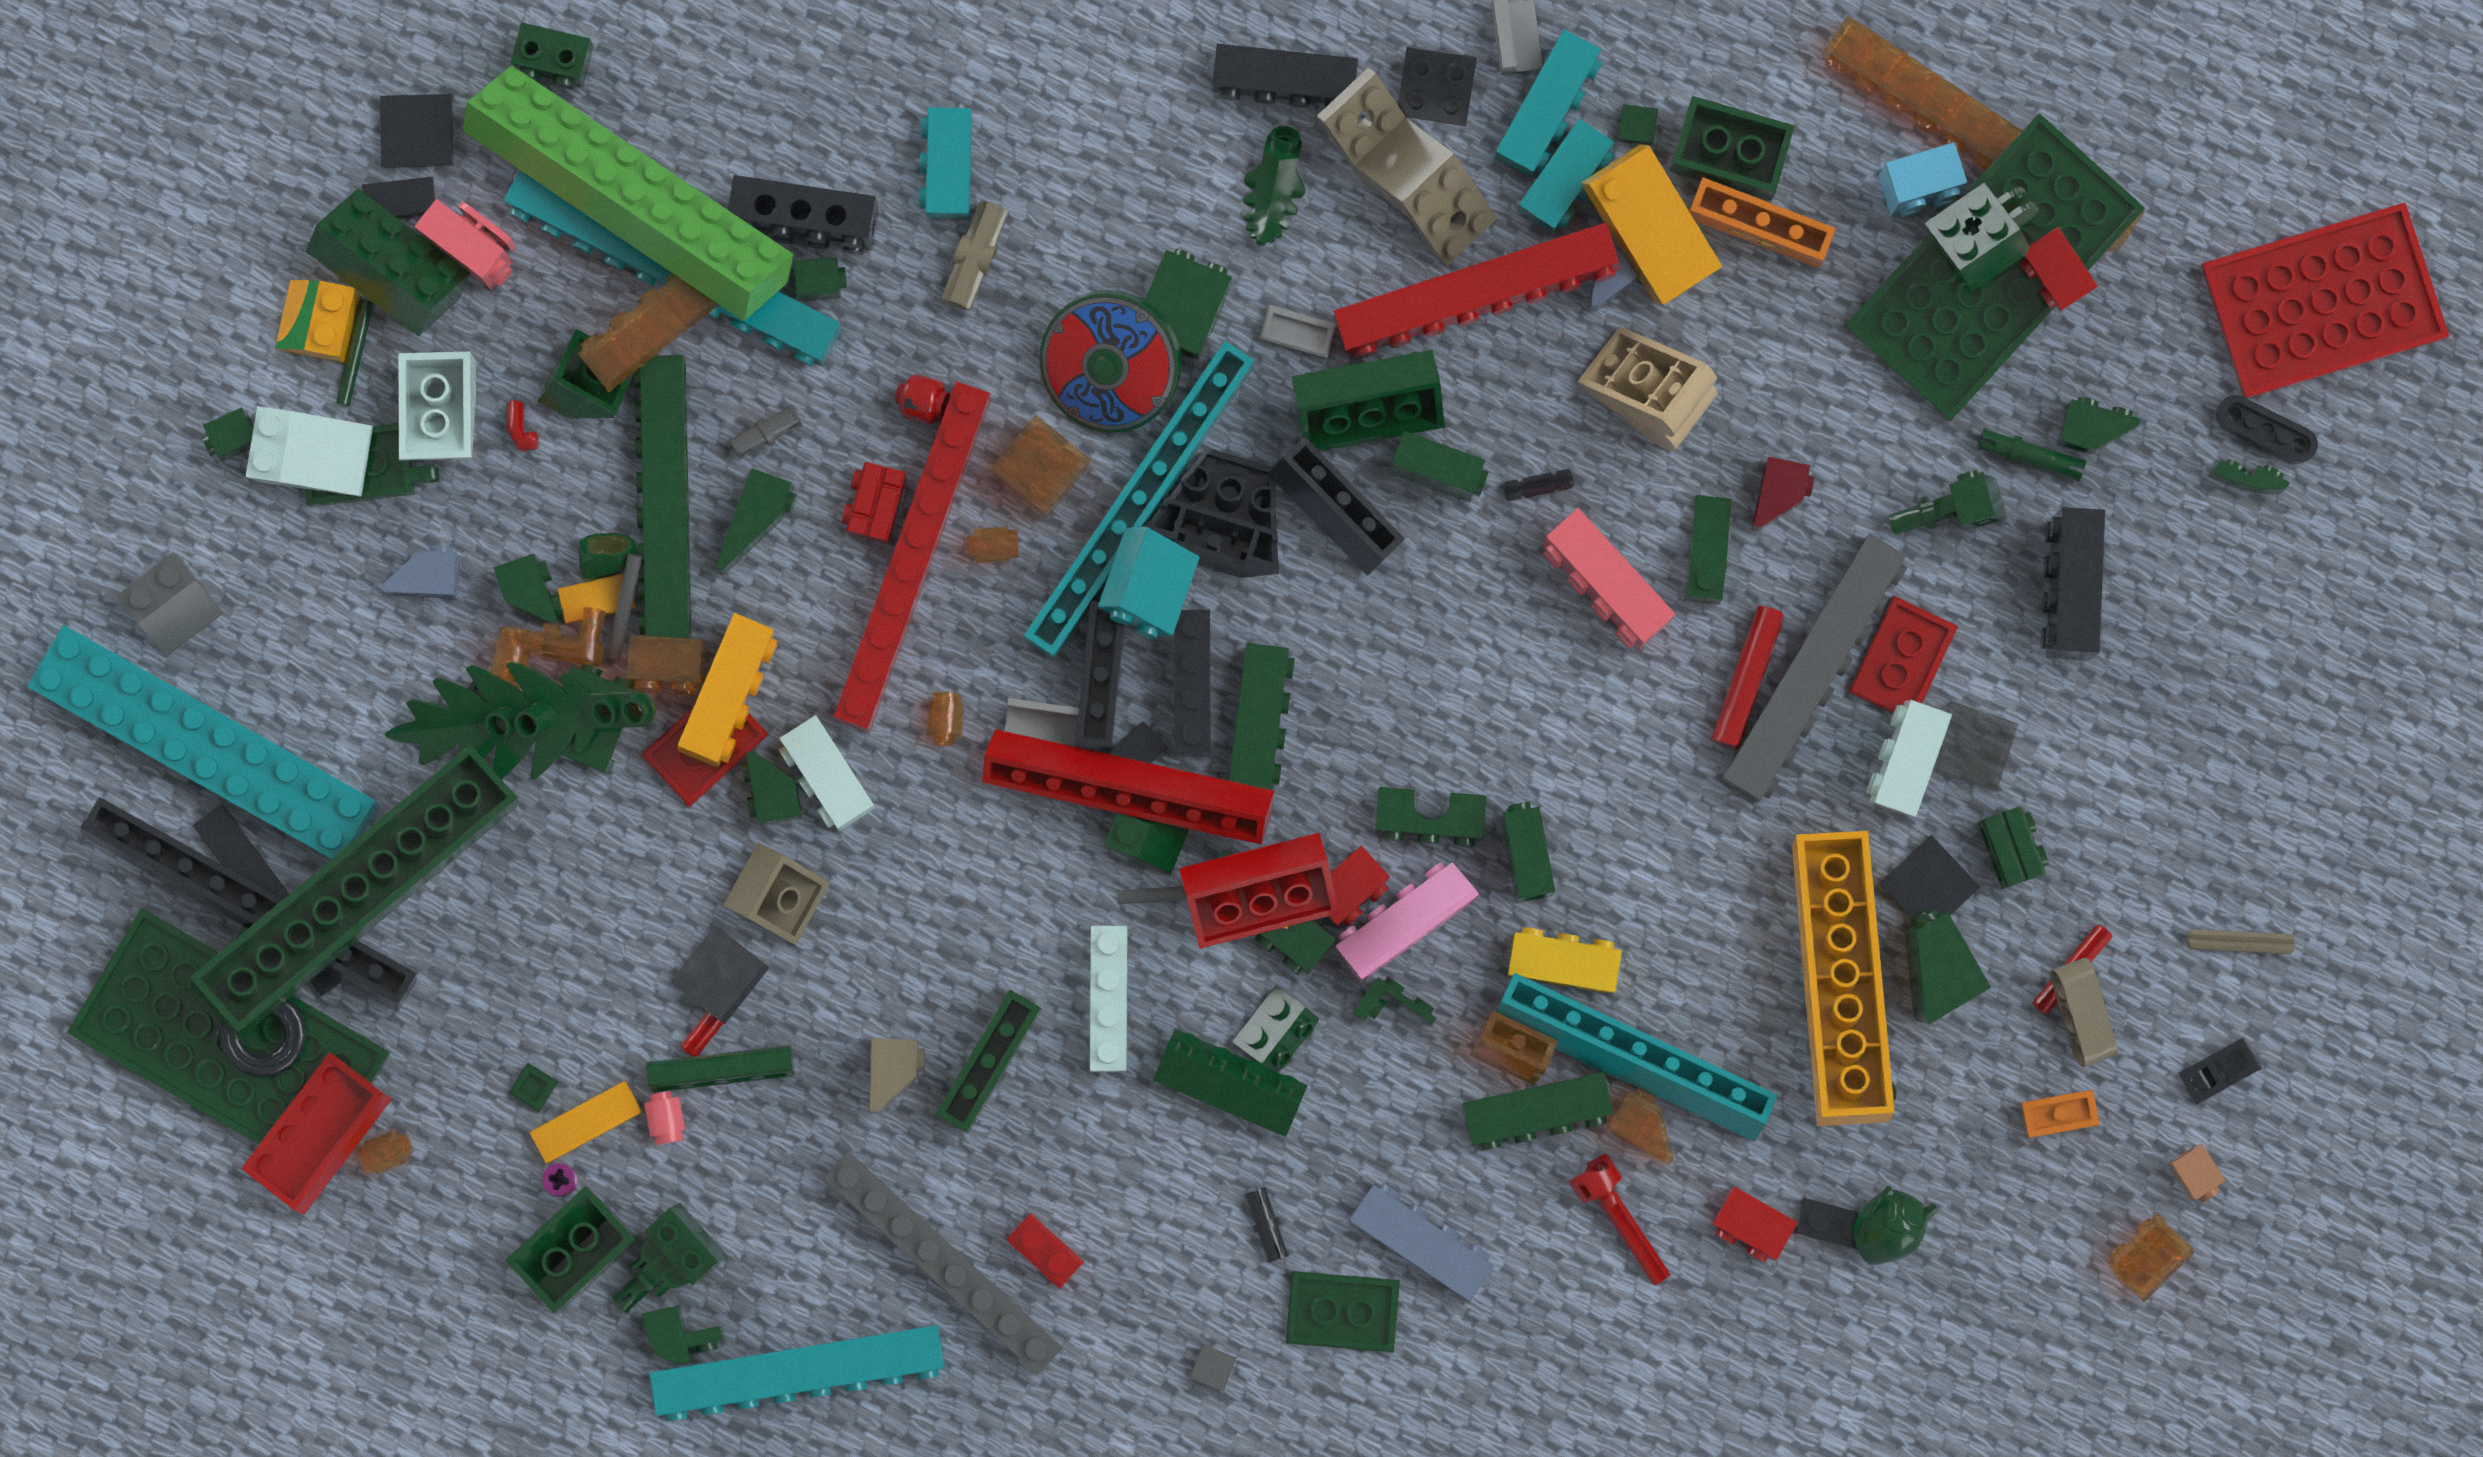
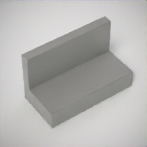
M1493 0L1492 13L1501 75L1541 70L1543 62L1534 0L1508 3V0Z
M1008 698L1005 731L1075 747L1079 708Z

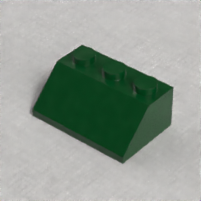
M585 1186L505 1261L554 1314H559L639 1239L588 1186Z

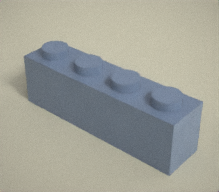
M1382 1183L1380 1188L1373 1184L1349 1222L1470 1302L1494 1267L1493 1264L1488 1262L1491 1255L1474 1243L1470 1249L1460 1243L1458 1239L1461 1235L1443 1223L1439 1229L1427 1221L1431 1214L1413 1203L1408 1208L1400 1203L1398 1199L1401 1194L1388 1185Z

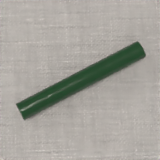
M360 300L336 400V403L340 405L350 406L374 306V303L371 301Z

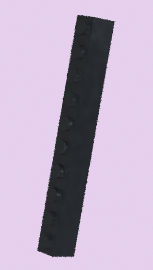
M101 797L97 799L80 827L82 837L246 928H250L283 900L279 896ZM360 941L355 942L323 969L328 974L399 1012L417 980V973Z

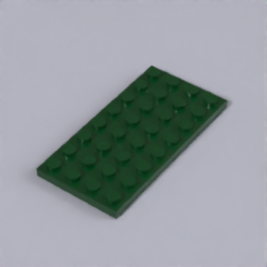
M2040 113L2034 117L1963 195L1964 197L1983 183L1988 186L1997 199L2015 187H2022L2028 196L2025 203L2029 201L2034 202L2039 208L2036 218L2020 228L2028 245L2030 246L2059 227L2088 271L2145 209L2144 206ZM1929 233L1850 319L1845 327L1949 421H1952L2054 308L2050 309L2041 297L2039 291L2043 289V286L2036 277L2030 280L2022 269L2019 261L2024 258H2021L1971 292Z
M141 908L67 1031L71 1036L258 1145L329 1052L371 1083H374L391 1054L385 1048L292 995L289 1000L296 1004L305 1019L307 1037L302 1054L293 1066L278 1075L257 1077L243 1073L229 1062L221 1049L220 1028L216 1020L217 1015L190 985V977L219 952L144 908ZM269 1014L242 1037V1042L253 1054H272L283 1043L285 1037L284 1026L279 1018Z

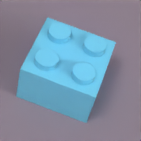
M1955 142L1886 162L1878 176L1890 215L1900 214L1902 219L1920 214L1922 212L1921 208L1930 204H1934L1935 208L1938 209L1955 203V198L1960 196V193L1967 184Z

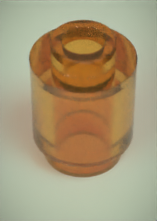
M1008 526L974 528V535L967 536L968 557H976V564L1010 562V558H1019L1017 529L1008 530Z
M951 692L933 693L932 701L928 704L927 737L932 738L935 745L954 746L955 740H960L963 736L964 704L961 703V695Z
M397 1128L364 1141V1146L357 1148L359 1160L367 1175L374 1172L379 1175L410 1162L409 1154L414 1152L407 1133L400 1134Z

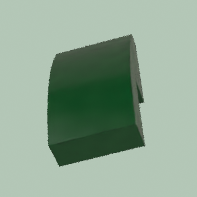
M2220 459L2208 475L2228 486L2263 494H2281L2290 484L2283 479L2284 474L2270 465H2265L2264 468L2258 465L2249 476L2245 473L2246 468L2231 459H2227L2226 462Z

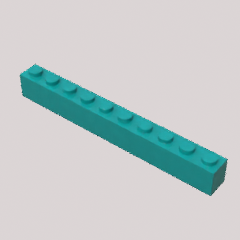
M521 170L517 173L503 200L506 206L511 208L509 214L524 223H528L529 219H532L542 224L540 230L556 239H559L562 234L574 240L572 246L583 253L591 255L594 250L604 255L603 262L617 270L622 271L624 266L636 271L635 278L652 287L657 282L669 288L666 292L669 296L683 303L688 298L699 303L698 310L712 318L717 319L719 314L731 319L730 326L744 334L749 335L751 330L763 336L761 341L766 345L779 351L784 346L795 352L793 357L796 360L810 367L813 366L814 362L823 366L842 330L840 322L780 292H776L750 317L743 321Z
M1227 341L1223 342L1024 634L1026 642L1053 660L1057 658L1089 611L1090 602L1096 601L1104 589L1125 528L1144 527L1151 520L1254 369V359Z

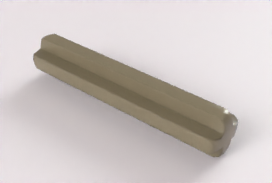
M2192 929L2188 931L2187 945L2190 949L2291 954L2294 952L2295 939L2292 934Z

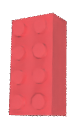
M1579 508L1546 536L1542 545L1545 548L1543 556L1555 569L1561 566L1569 574L1567 582L1580 596L1586 593L1594 603L1591 606L1592 610L1602 621L1606 622L1610 619L1618 628L1615 632L1616 636L1627 648L1630 649L1634 645L1639 651L1667 626L1675 616L1673 610Z

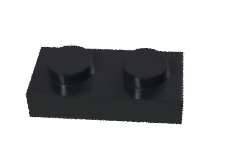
M1804 1198L1795 1233L1858 1250L1854 1240L1853 1224L1856 1222L1859 1212Z

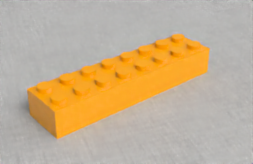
M1868 831L1797 834L1792 844L1817 1126L1887 1123L1892 1119L1895 1110Z

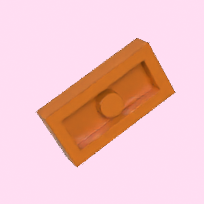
M2093 1089L2020 1103L2027 1138L2100 1125Z

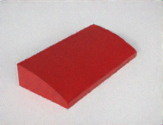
M329 1052L241 1169L294 1211L305 1215L391 1102L392 1098Z

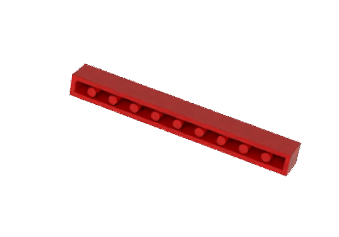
M958 381L955 383L834 714V718L838 722L869 733L872 729L991 402L989 392Z

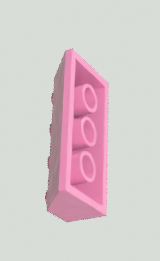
M1440 862L1424 874L1428 880L1416 888L1411 883L1395 895L1399 900L1388 909L1382 904L1366 916L1369 920L1366 925L1359 930L1353 925L1337 936L1340 943L1335 946V950L1359 983L1478 898L1479 893L1453 862L1446 867Z

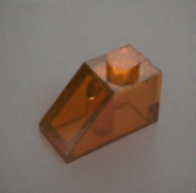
M1639 1088L1636 1093L1630 1090L1627 1091L1605 1129L1665 1165H1670L1674 1158L1661 1109L1654 1105L1657 1099Z

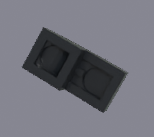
M2243 1037L2178 1074L2197 1105L2261 1070L2262 1067L2246 1038Z

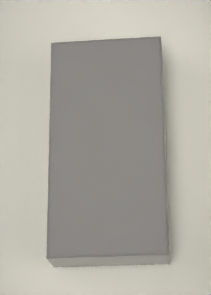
M1269 305L1259 340L1327 360L1337 324Z

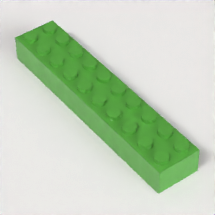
M513 65L467 101L463 132L741 320L745 321L787 284L793 253Z

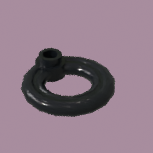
M289 999L271 1013L279 1018L283 1024L285 1037L279 1049L269 1055L253 1054L245 1047L242 1038L238 1040L217 1016L216 1020L220 1028L221 1049L233 1066L245 1074L257 1077L278 1075L293 1066L303 1052L307 1033L304 1017L296 1004Z

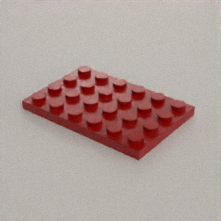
M2406 202L2211 260L2201 265L2242 395L2247 399L2450 337Z

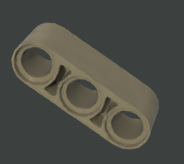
M2083 958L2051 970L2052 985L2077 1063L2081 1067H2086L2116 1056L2118 1053L2116 1040L2091 962L2087 958Z

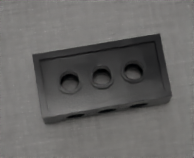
M733 175L728 205L730 212L764 235L773 236L772 240L777 243L793 244L794 239L808 241L807 246L815 249L827 250L830 244L843 246V252L855 255H863L864 250L873 251L879 207L876 197L872 195ZM765 208H775L769 215L760 214ZM810 213L807 219L796 220L799 214ZM836 218L846 219L841 225H831V222Z

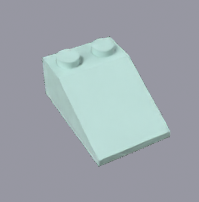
M471 352L398 353L399 460L472 459L476 405V360Z
M257 406L246 477L260 483L361 497L373 426Z

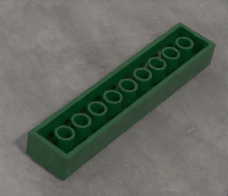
M471 745L467 746L190 977L191 987L234 1036L240 1040L517 808L518 797Z

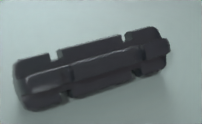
M1570 469L1556 471L1554 475L1550 472L1525 477L1520 482H1518V479L1506 481L1503 486L1507 501L1521 499L1524 495L1528 498L1553 493L1558 488L1559 491L1571 489L1574 486L1572 472Z

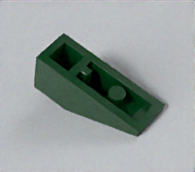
M751 468L715 567L717 573L725 575L782 521L785 512L791 514L797 499V494L792 492L794 489L792 482Z
M1696 495L1684 601L1719 605L1723 599L1732 499Z

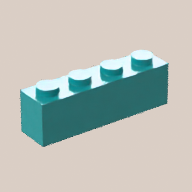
M1565 29L1563 30L1497 148L1495 159L1532 178L1536 170L1543 171L1552 156L1547 151L1552 140L1560 142L1569 125L1568 122L1564 121L1570 109L1577 111L1586 95V92L1581 90L1587 78L1592 81L1595 79L1603 64L1602 61L1598 60L1601 52L1600 48Z

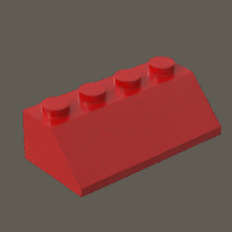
M1320 833L1179 868L1199 949L1339 913L1329 864Z

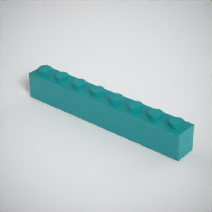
M1516 973L1513 974L1492 1019L1754 1142L1766 1125L1778 1094Z
M939 1325L650 1372L649 1374L656 1416L665 1415L667 1422L686 1419L687 1411L701 1409L702 1416L722 1413V1405L737 1403L738 1410L758 1407V1399L773 1397L774 1404L795 1401L794 1393L809 1391V1397L813 1398L831 1395L830 1387L845 1385L846 1392L867 1389L866 1381L877 1379L881 1380V1386L903 1383L902 1375L916 1373L917 1380L939 1377L938 1369L946 1367Z

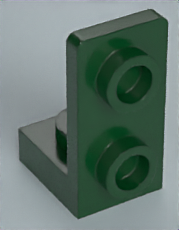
M1388 976L1384 981L1377 977L1352 1013L1363 1022H1365L1368 1016L1375 1020L1387 1003L1381 998L1385 993L1431 1026L1437 1019L1432 1015L1434 1008L1419 997H1416L1414 1002L1402 994L1405 988Z

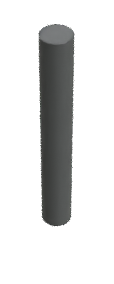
M628 554L607 650L606 658L614 661H620L641 565L642 556L636 554Z

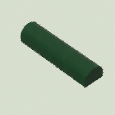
M791 1045L650 1061L646 1064L648 1086L653 1093L793 1077L795 1075Z

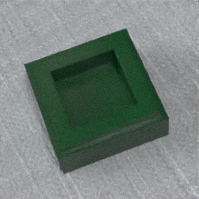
M1623 104L1618 141L1653 146L1658 109Z
M527 1063L510 1089L509 1094L540 1112L559 1081L532 1064Z

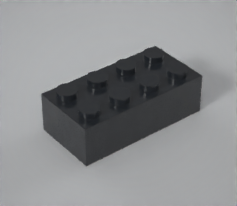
M2062 507L2052 516L2051 521L2046 522L2045 542L2051 543L2050 556L2044 559L2043 575L2044 578L2050 579L2048 592H2044L2042 597V613L2048 614V623L2046 628L2042 627L2040 638L2041 649H2046V658L2089 661L2100 653L2106 511L2104 509Z

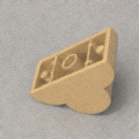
M1619 327L1577 381L1592 397L1610 410L1621 415L1632 427L1652 442L1669 451H1675L1718 395V391L1713 385L1717 380V376L1706 363L1623 327Z

